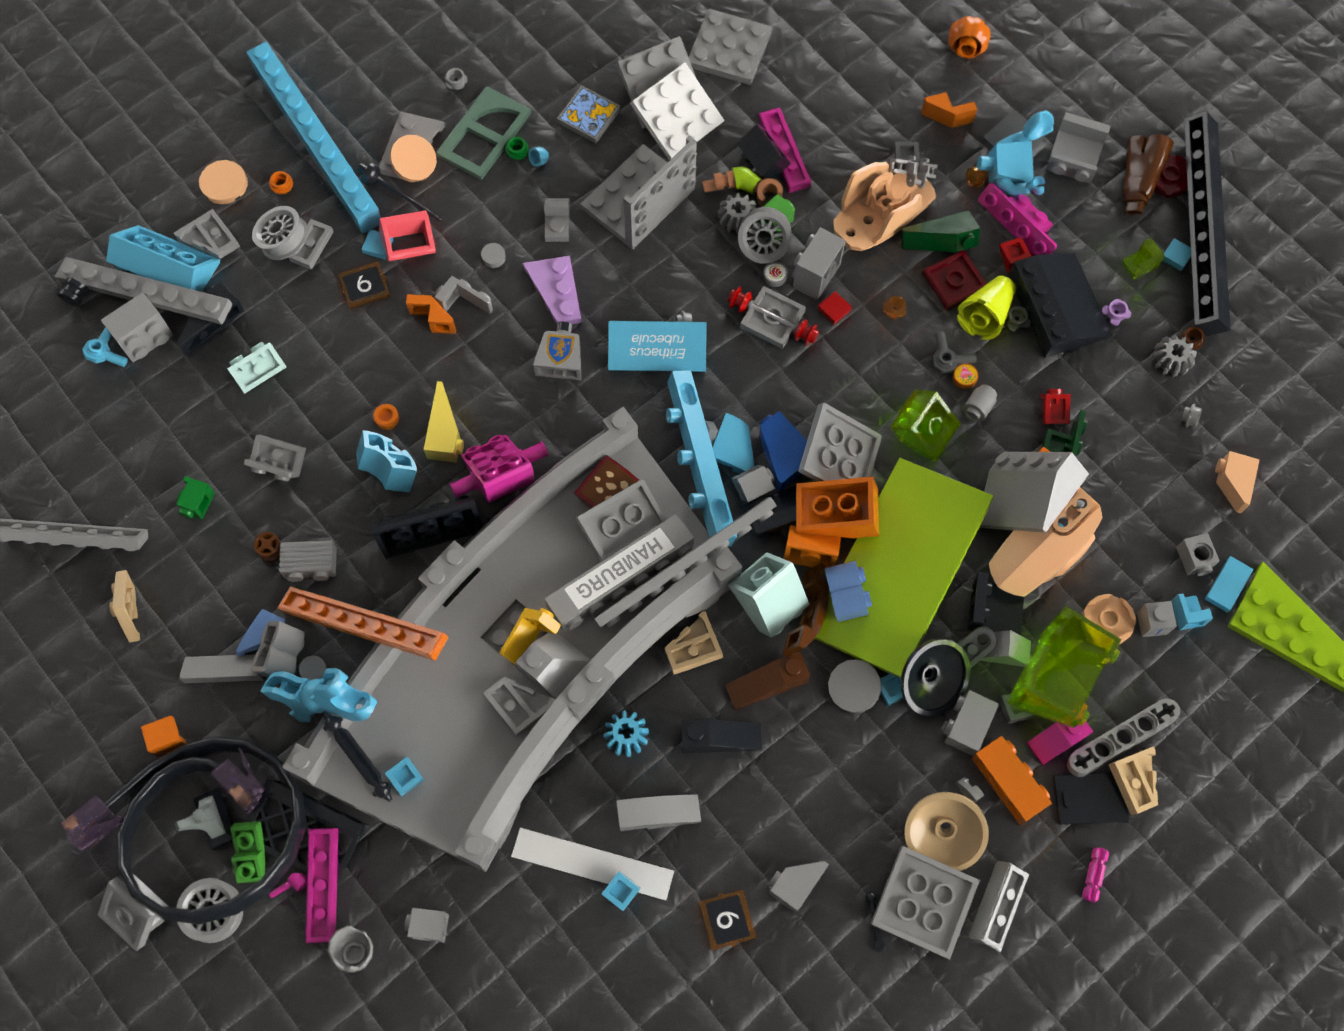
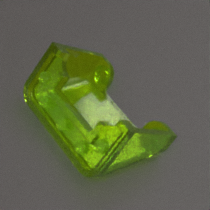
M1064 606L1040 636L1007 703L1016 709L1075 728L1077 725L1083 726L1090 715V712L1087 711L1088 705L1085 703L1103 667L1108 662L1113 664L1120 653V650L1117 648L1121 639L1069 607Z

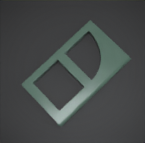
M486 86L436 151V156L483 180L505 150L508 141L517 134L532 114L530 108ZM494 112H508L518 115L504 136L475 121L486 114ZM467 131L496 145L481 166L452 152Z

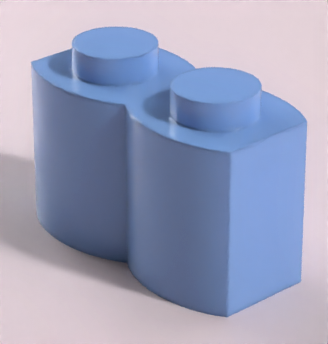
M856 561L825 568L838 622L869 615L868 607L872 606L869 591H863L862 583L866 582L863 567L858 568Z

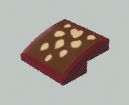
M605 455L573 494L591 509L636 483L639 479L614 459Z

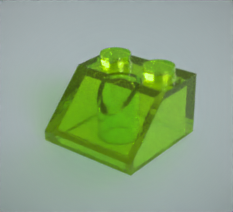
M915 389L890 428L903 444L931 461H937L961 423L937 391Z

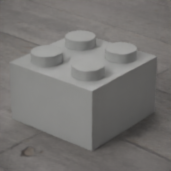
M821 227L815 235L811 234L805 245L807 247L804 253L800 252L794 261L796 268L792 273L794 278L793 288L818 301L841 265L846 240Z
M143 292L101 319L104 326L132 362L144 358L148 352L159 345L165 344L169 338L174 336L160 313Z

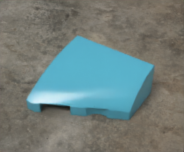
M726 413L713 445L716 462L732 467L733 472L741 474L755 467L750 430L744 421Z

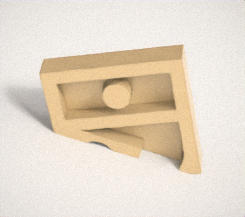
M1154 746L1108 764L1131 815L1158 805V795L1155 788L1157 773L1152 770V756L1156 755Z

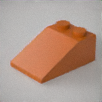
M873 476L797 483V533L845 538L879 536L878 488Z

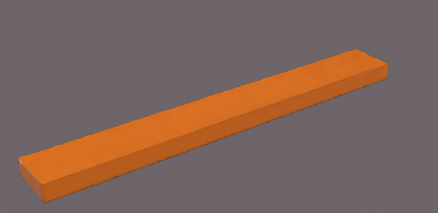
M291 586L278 606L282 613L436 661L449 638L440 631Z

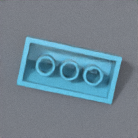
M138 225L110 234L106 262L116 265L117 269L128 270L138 276L196 291H203L220 264V259Z

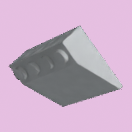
M1003 452L996 458L995 464L989 470L984 492L993 495L994 500L979 528L1046 533L1089 473L1072 452Z

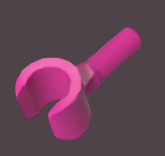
M303 873L291 874L287 881L273 889L269 896L273 898L290 887H293L297 892L307 886L306 876Z

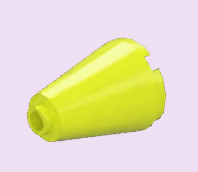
M998 276L965 299L958 307L959 314L957 315V320L961 327L972 336L975 334L982 336V340H990L998 336L1002 331L1016 291L1014 282L1006 276Z

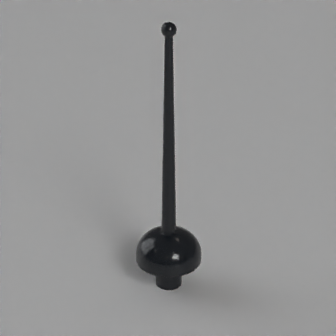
M363 163L358 166L357 171L362 174L361 182L363 184L373 185L379 182L420 209L426 210L428 214L435 217L438 221L442 220V217H438L380 178L381 171L376 163H371L368 167Z

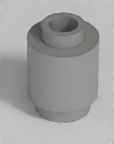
M983 384L973 391L963 406L968 419L983 421L997 401L995 389Z

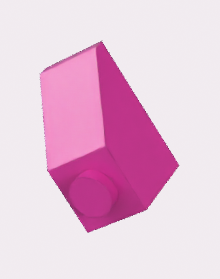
M1077 709L1027 742V745L1043 766L1084 740L1093 730Z

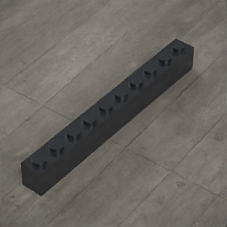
M1204 111L1184 118L1195 326L1201 329L1206 336L1230 331L1231 327L1218 123L1208 111Z

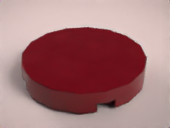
M1169 154L1154 190L1157 194L1165 197H1178L1188 191L1187 161L1184 157Z

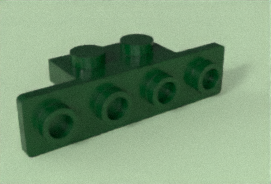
M1082 409L1073 420L1070 435L1047 429L1042 447L1044 446L1050 452H1072L1075 457L1079 455L1083 446V441L1080 440V437L1084 434L1088 423L1087 420H1084L1086 411Z

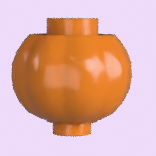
M965 16L960 20H956L951 25L948 45L957 56L974 58L985 52L988 48L991 37L990 29L981 18Z

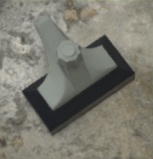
M220 788L193 798L196 810L191 816L175 823L177 831L190 829L204 830L211 850L233 842L230 829L233 821Z

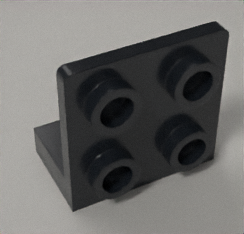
M978 572L972 582L968 630L972 631L976 627L986 626L994 632L1011 630L1021 635L1024 597L1012 595L1001 590L996 583L988 582L989 573Z

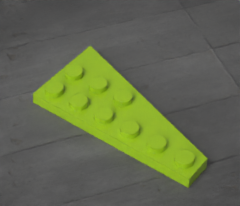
M1262 562L1259 564L1227 627L1344 692V641Z

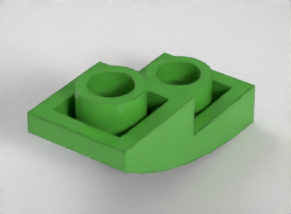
M261 822L234 823L230 829L236 853L231 859L237 883L258 882L265 874V850Z

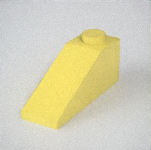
M437 381L423 450L427 459L457 463L458 454L463 452L464 440L460 438L443 383Z

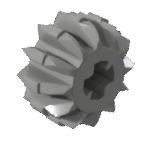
M739 193L736 194L735 198L728 195L726 201L720 203V209L718 210L721 227L727 226L728 233L734 229L738 234L744 217L756 209L755 200L749 201L748 195L742 198Z
M1176 334L1171 338L1166 336L1156 344L1152 360L1157 361L1155 368L1164 369L1163 375L1168 372L1171 373L1172 377L1178 374L1184 375L1194 366V358L1197 352L1191 350L1193 343L1187 344L1185 342L1186 337L1179 340Z

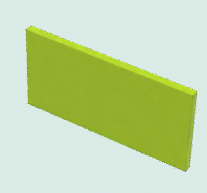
M899 458L878 498L879 536L857 538L844 562L856 561L858 568L863 567L866 582L862 583L863 591H869L872 606L868 607L869 615L838 622L829 590L826 616L820 631L814 639L901 679L906 661L913 651L919 647L994 500V496Z

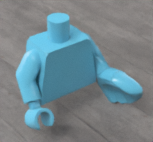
M1046 110L1034 114L1026 122L1022 131L997 142L988 153V156H979L977 159V170L988 171L989 183H994L1000 190L1010 196L1028 194L1030 191H1033L1036 195H1041L1044 192V187H1037V185L1045 184V179L1042 176H1033L1032 141L1029 140H1035L1053 131L1054 119L1052 114Z

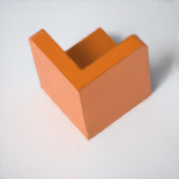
M173 716L141 726L147 750L156 757L186 744V740L179 735Z

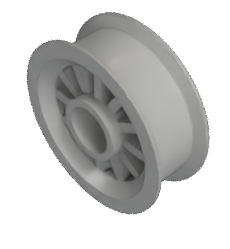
M279 206L267 211L258 219L252 231V239L255 245L262 249L266 257L272 260H282L297 253L305 244L309 233L308 225L303 219L299 218L297 211L292 207Z
M771 207L756 208L749 212L741 222L738 232L740 249L747 258L754 262L763 264L775 262L784 256L790 246L791 225L787 217L777 209ZM768 231L771 234V238L763 240L759 237V232Z
M215 878L201 879L192 883L184 890L176 908L192 909L193 905L196 906V909L207 907L212 903L218 904L229 901L237 896L239 892L232 885ZM197 898L200 900L199 903L195 902ZM243 911L237 915L222 918L225 920L223 924L220 919L200 924L197 927L195 926L196 924L177 923L182 932L191 939L204 943H216L228 938L236 931L241 923Z

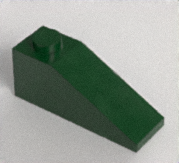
M969 210L902 228L901 247L909 250L946 252L966 250L979 246L980 227Z

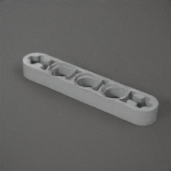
M1162 699L1074 751L1067 761L1069 772L1076 777L1086 776L1168 727L1179 717V705L1172 699ZM1163 708L1165 710L1169 708L1172 711L1170 715L1165 714L1159 720L1156 717ZM1141 718L1149 720L1152 724V729L1150 731L1142 730L1138 725V720ZM1117 732H1127L1131 738L1130 743H1121L1117 739ZM1098 744L1105 745L1109 750V755L1106 757L1099 756L1095 751V746ZM1088 755L1091 759L1087 761L1084 768L1082 766H1075L1077 759L1082 761Z

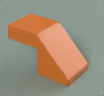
M945 92L925 97L921 112L922 115L954 128L973 123L977 107L975 102L952 107L949 97Z
M407 294L406 305L409 313L412 315H429L428 323L431 333L456 334L453 318L432 296Z

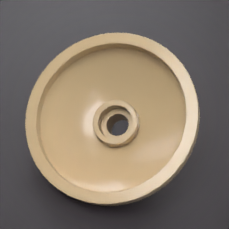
M940 792L926 796L914 805L907 816L905 823L907 847L958 871L967 869L976 863L987 847L989 831L983 812L973 801L960 794ZM946 822L950 824V827L943 829L941 824Z

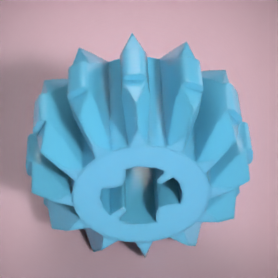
M622 711V719L613 714L612 720L615 724L610 722L605 724V728L609 732L603 734L604 739L610 740L607 747L608 749L616 747L615 754L618 756L624 749L626 757H630V749L632 748L639 754L641 748L638 744L647 745L648 743L647 739L643 736L649 734V729L642 728L645 725L644 719L636 721V712H633L631 717L627 718V712ZM624 729H629V733H634L633 735L630 734L628 739H624L622 735Z

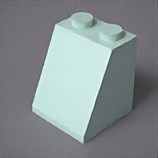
M767 552L728 585L758 631L771 638L781 633L791 620L799 617L803 610L810 605L793 563Z

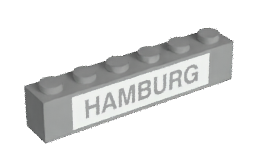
M675 514L544 598L546 607L554 614V619L561 625L563 632L568 628L570 630L575 629L582 624L585 617L590 614L596 615L605 608V604L613 599L614 601L620 600L627 594L628 589L635 585L636 587L649 580L650 575L656 571H662L678 557L681 558L691 551L694 547V537L678 515Z

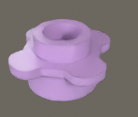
M1115 299L1109 306L1102 308L1103 315H1107L1110 323L1114 326L1119 325L1120 321L1129 319L1131 316V311L1128 310L1127 304L1119 299Z

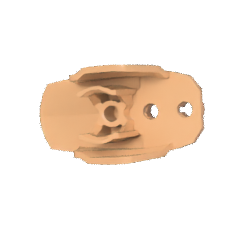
M875 162L855 171L848 181L841 200L842 209L833 220L834 233L846 240L845 246L849 247L850 250L864 251L898 233L936 198L932 184L926 179L924 188H918L916 184L913 187H909L906 184L907 174L896 173L893 175L892 172H889V164L887 162Z
M1079 487L1046 533L1014 530L989 562L991 575L998 588L1012 595L1025 597L1041 584L1066 573L1082 558L1095 540L1094 532L1103 518L1101 506ZM1078 500H1084L1087 506L1078 510L1076 503ZM1064 518L1068 521V525L1061 527L1058 525V520Z

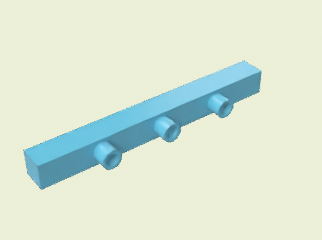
M691 370L672 371L667 383L674 408L667 409L666 419L668 423L679 424L685 450L678 451L677 461L679 465H690L697 493H690L689 506L691 509H702L710 538L732 523L733 519ZM737 534L728 539L730 544L727 547L732 546Z

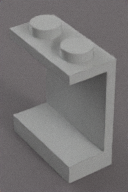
M1066 112L1046 170L1057 175L1074 178L1080 182L1091 183L1097 171L1098 159L1111 126Z

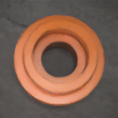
M277 171L271 175L269 186L274 193L285 194L292 189L293 180L289 174Z

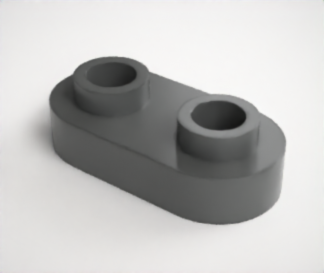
M976 627L957 643L967 653L970 668L990 653L996 645V635L989 627ZM980 635H985L988 640L985 643H981L977 638Z

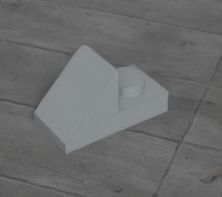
M546 198L544 203L545 242H569V198Z

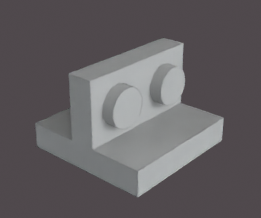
M133 875L143 894L161 906L169 907L141 880ZM118 877L108 882L98 916L137 952L145 946L149 933L166 920L161 919L137 903L131 897L125 883Z

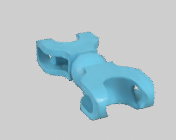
M328 668L321 679H313L311 681L308 678H300L285 671L274 672L270 674L261 689V692L269 699L279 701L290 707L292 711L289 714L299 722H310L314 713L325 711L350 721H364L368 719L377 704V700L368 692L359 691L349 686L345 682L348 676L337 668ZM281 683L280 688L275 687L277 684ZM358 704L363 705L361 708L356 710Z

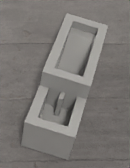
M669 795L617 800L620 831L701 823L698 795Z

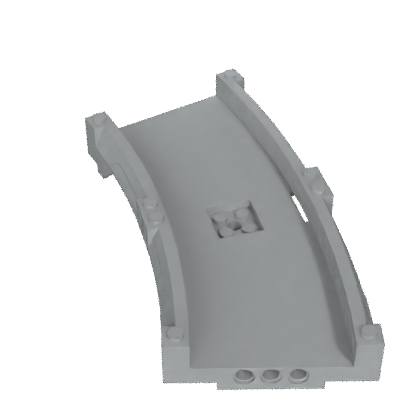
M622 407L602 420V432L556 463L552 469L499 511L463 546L454 540L418 578L422 589L410 601L397 619L443 632L449 637L436 661L376 643L347 682L349 686L359 691L368 692L377 700V704L368 719L364 721H350L342 717L341 727L350 732L380 772L382 781L391 783L385 772L407 756L424 781L404 796H401L392 784L390 792L392 800L390 802L384 798L374 797V787L365 781L335 741L334 733L324 731V716L305 746L296 743L282 768L294 778L486 872L498 849H501L510 833L521 806L520 803L575 726L612 684L667 631L684 617L687 618L702 612L719 601V597L730 590L728 585L741 575L742 566L728 547L719 552L714 549L706 554L709 558L697 567L693 564L685 569L686 575L676 582L670 579L664 583L665 589L656 596L651 597L648 594L642 598L643 604L634 611L629 612L626 609L619 614L621 619L609 628L606 624L600 627L594 618L596 615L592 614L585 617L582 624L575 629L570 630L568 628L563 632L560 627L557 633L590 658L591 661L576 675L545 714L519 736L516 737L485 698L483 693L504 676L516 681L517 684L532 688L537 693L550 698L547 693L519 672L517 666L500 655V651L525 608L534 610L544 608L548 610L544 598L600 563L575 519L590 510V508L573 492L605 455L614 459L639 480L644 479L666 520L675 514L678 515L694 537V547L692 549L709 538L705 527L639 440L638 425L626 409ZM478 567L480 572L445 608L442 604ZM656 571L655 573H653L652 575H650V576H649V579L652 578L654 575H656V574L659 573V572ZM636 585L628 589L627 594L636 589ZM613 599L612 601L608 602L607 604H605V608L602 611H604L606 608H608L617 601H614ZM540 631L536 640L546 635L548 632ZM358 704L356 710L361 708L363 705Z

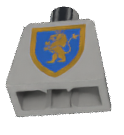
M561 321L557 324L556 332H544L533 364L535 376L581 380L580 338L578 334L571 333L572 324Z

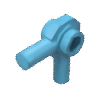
M106 327L98 339L88 340L82 349L85 359L94 363L107 360L125 367L128 358L110 351L107 343L112 335Z

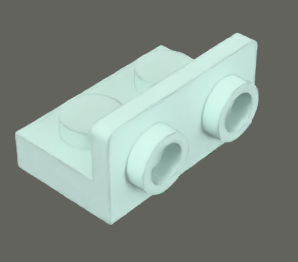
M260 342L250 349L252 354L245 358L240 355L229 362L231 367L227 369L244 394L287 368L270 342L266 345Z

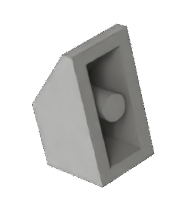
M823 861L786 867L783 873L777 871L768 883L772 887L769 894L794 913H797L829 864Z

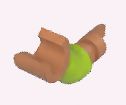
M733 167L731 171H726L724 175H722V172L714 173L713 180L702 181L704 193L724 190L725 186L735 188L736 190L741 189L750 194L757 193V202L761 207L765 205L766 197L763 194L771 192L782 197L783 193L780 182L773 178H767L762 181L759 176L746 167Z

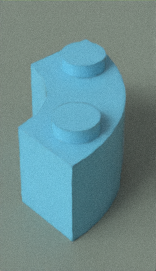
M363 430L356 451L358 469L376 476L382 482L385 490L410 492L417 472L416 464L410 454L405 449L401 451L392 445L393 440L383 435Z

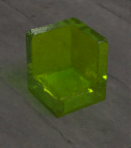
M1149 238L1142 243L1137 252L1124 258L1122 264L1135 280L1157 269L1165 255L1153 239Z

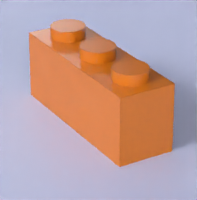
M1000 736L977 752L971 759L1021 826L1052 803L1049 800L1050 795L1046 788L1041 784L1038 785L1032 777L1033 772L1028 764L1022 763L1017 757L1014 745L1009 740L1005 741L1003 736Z

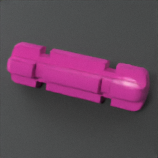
M1096 847L1092 851L1091 859L1093 861L1089 864L1085 881L1087 887L1083 889L1082 898L1089 902H1097L1099 899L1100 891L1098 888L1102 886L1106 869L1104 863L1107 862L1109 851L1100 847Z

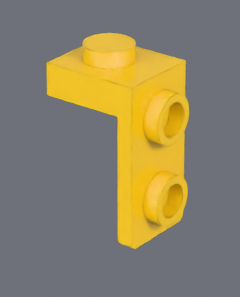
M525 608L503 645L500 655L517 666L516 661L536 640L540 631L557 634L561 625L553 619L554 614L544 608H540V610Z

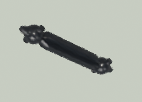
M328 712L323 713L325 719L324 731L334 733L335 741L365 781L374 787L373 796L384 798L390 802L392 800L390 793L392 784L382 781L380 772L350 732L341 727L342 717L332 716Z

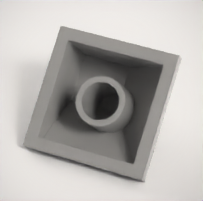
M547 633L530 645L516 661L519 672L556 700L591 659L558 633Z

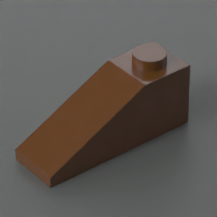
M799 651L726 684L725 688L734 710L808 683L810 673Z

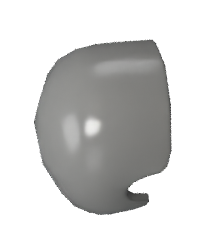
M346 926L333 934L329 940L328 953L331 961L337 968L346 972H356L364 969L372 959L373 944L365 931L355 929L352 926Z

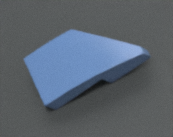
M262 609L242 638L236 650V655L241 657L245 656L246 652L258 650L267 623L269 621L285 623V619Z

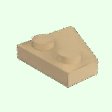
M127 570L116 572L115 583H112L111 586L113 601L110 602V612L113 617H117L129 643L140 641V633L132 622V619L138 618L135 587Z
M706 611L701 612L698 615V619L690 627L687 626L677 639L672 640L664 648L673 675L723 658V653Z

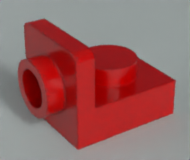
M1047 389V394H1040V399H1043V424H1070L1071 394L1062 393L1063 389Z

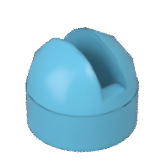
M543 147L531 148L528 153L529 161L535 167L544 165L549 159V153Z

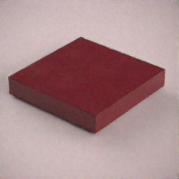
M964 250L922 271V275L946 311L960 305L965 299L987 284Z

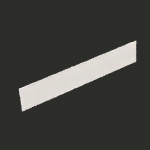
M523 828L519 830L511 856L609 884L618 871H621L641 887L638 893L667 900L674 871Z

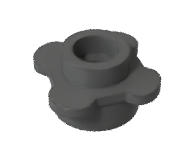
M1015 306L1008 311L1006 320L1010 331L1030 326L1031 321L1028 319V312L1024 307Z

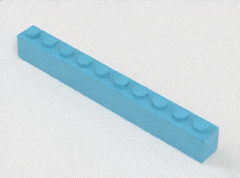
M267 41L246 51L254 71L361 233L364 234L370 229L377 227L381 218L378 207Z

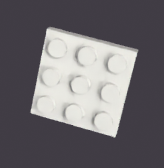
M686 63L680 65L630 102L669 161L686 145V138L688 136L699 141L724 122V119Z

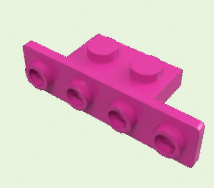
M994 183L988 184L978 198V202L1015 238L1022 237L1028 250L1034 256L1052 254L1057 248V244L1045 233L1053 225L1048 220L1047 215L1034 207L1027 196L1021 194L1007 197Z

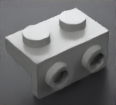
M259 434L255 437L251 457L244 460V465L250 466L253 472L266 474L267 471L274 473V478L289 481L290 478L300 476L306 448Z

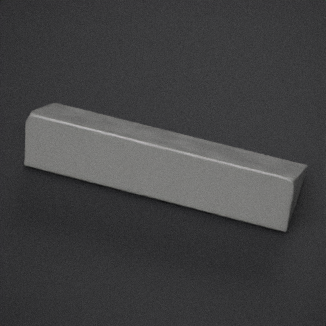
M256 654L241 657L237 655L185 657L180 672V680L183 683L263 681L264 676L252 671Z
M996 862L970 930L969 938L1001 952L1027 882L1028 873L1009 862Z

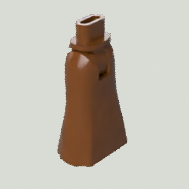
M1163 134L1150 135L1147 139L1142 135L1129 137L1126 154V172L1123 183V203L1126 205L1125 214L1140 215L1143 213L1144 207L1148 205V200L1155 190L1158 178L1174 144L1173 140Z

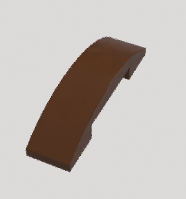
M823 563L804 572L801 584L810 605L803 610L799 627L787 633L782 652L784 656L793 654L808 646L822 627L829 597L826 567Z

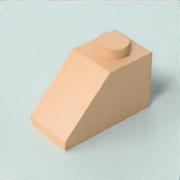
M1229 451L1223 459L1220 458L1215 468V472L1218 473L1216 483L1234 510L1242 513L1250 505L1260 460Z

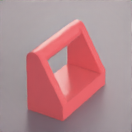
M426 210L380 218L379 234L388 261L436 253ZM417 233L424 234L427 245L392 251L390 237L394 238Z

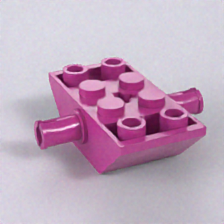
M497 435L489 439V442L482 446L476 445L468 448L466 453L461 455L470 475L449 483L456 499L477 489L486 501L490 503L535 482L531 463L547 457L549 454L542 441L525 450H521L516 447L507 435Z

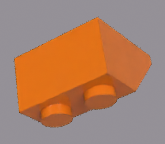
M790 525L783 559L793 564L810 568L820 563H823L826 568L835 566L841 537L797 533L796 526Z

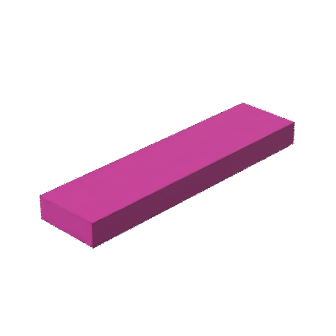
M781 108L758 113L761 127L767 130L791 162L781 172L788 192L791 193L811 187L812 182Z
M338 828L308 829L306 943L329 942L336 932Z

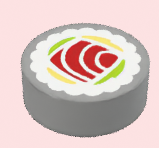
M779 262L769 263L764 269L763 278L765 283L772 287L782 286L787 280V268Z

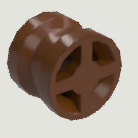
M263 532L255 538L254 549L265 562H275L280 559V543L282 542L274 533Z

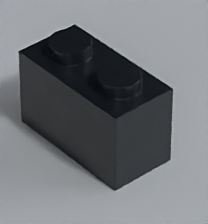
M758 124L737 142L741 149L740 155L746 162H751L754 166L752 171L761 179H775L791 164L767 130Z

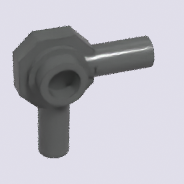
M941 331L935 334L938 350L933 355L932 360L934 369L938 372L949 373L953 372L959 364L976 363L975 353L956 355L955 352L947 347L945 332Z

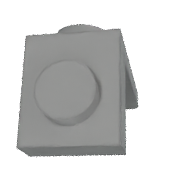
M451 276L445 285H441L435 293V300L446 312L459 296L488 314H491L493 311L491 298L482 291L477 292L463 279L458 280Z

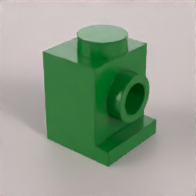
M185 476L183 481L186 486L179 492L176 505L179 507L177 513L187 519H192L193 517L203 519L215 492L209 484Z

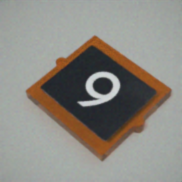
M378 261L338 274L343 286L342 294L346 295L350 309L390 296L386 285L387 277L383 275Z
M743 890L726 895L719 893L718 897L699 902L712 951L730 945L736 947L737 943L756 938Z

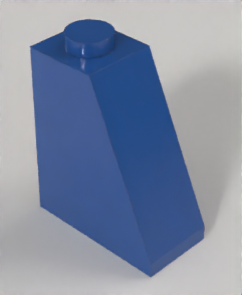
M778 411L773 416L770 414L761 421L759 437L770 471L774 477L775 487L780 492L802 475L798 470L807 440Z

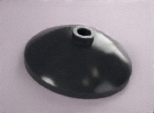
M936 638L921 644L913 651L906 661L901 675V693L904 701L913 711L924 716H937L955 706L959 696L964 695L970 679V662L965 650L959 644L949 639Z

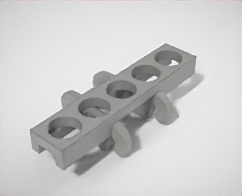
M913 155L908 156L906 160L890 159L889 172L907 174L906 184L909 187H913L916 184L918 188H924L927 178H936L934 168H937V165L927 164L930 161L929 158H922L920 163L912 162V160H916V157ZM895 162H897L898 164L897 169H894ZM903 164L906 165L905 170H902Z

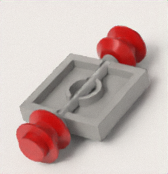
M741 286L737 290L732 289L728 296L727 302L730 303V309L737 306L739 307V313L748 310L740 323V328L781 349L784 348L792 333H794L796 342L800 339L805 340V346H808L809 343L814 344L819 335V331L816 330L817 324L810 327L808 326L807 319L799 323L805 313V306L765 286L762 287L754 301H752L751 291L744 294L742 293Z

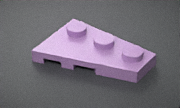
M570 256L523 263V268L530 276L534 287L540 293L556 324L561 321L569 322L570 324L582 323Z

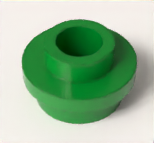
M521 137L511 138L505 147L508 157L514 160L523 159L529 152L527 142Z

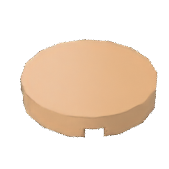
M406 135L399 138L393 144L389 153V161L394 173L408 182L427 179L434 171L437 163L436 153L432 145L426 139L417 135Z
M228 160L216 161L208 165L202 171L199 178V187L204 196L212 203L221 205L236 201L235 198H238L239 195L241 197L248 186L247 176L242 167Z
M1104 594L1095 597L1087 604L1083 611L1082 623L1085 632L1092 640L1101 645L1114 646L1123 643L1132 635L1136 625V617L1133 608L1126 600L1111 594Z

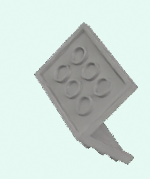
M688 136L686 138V145L669 162H666L643 144L580 204L581 209L633 250L695 190L697 141Z

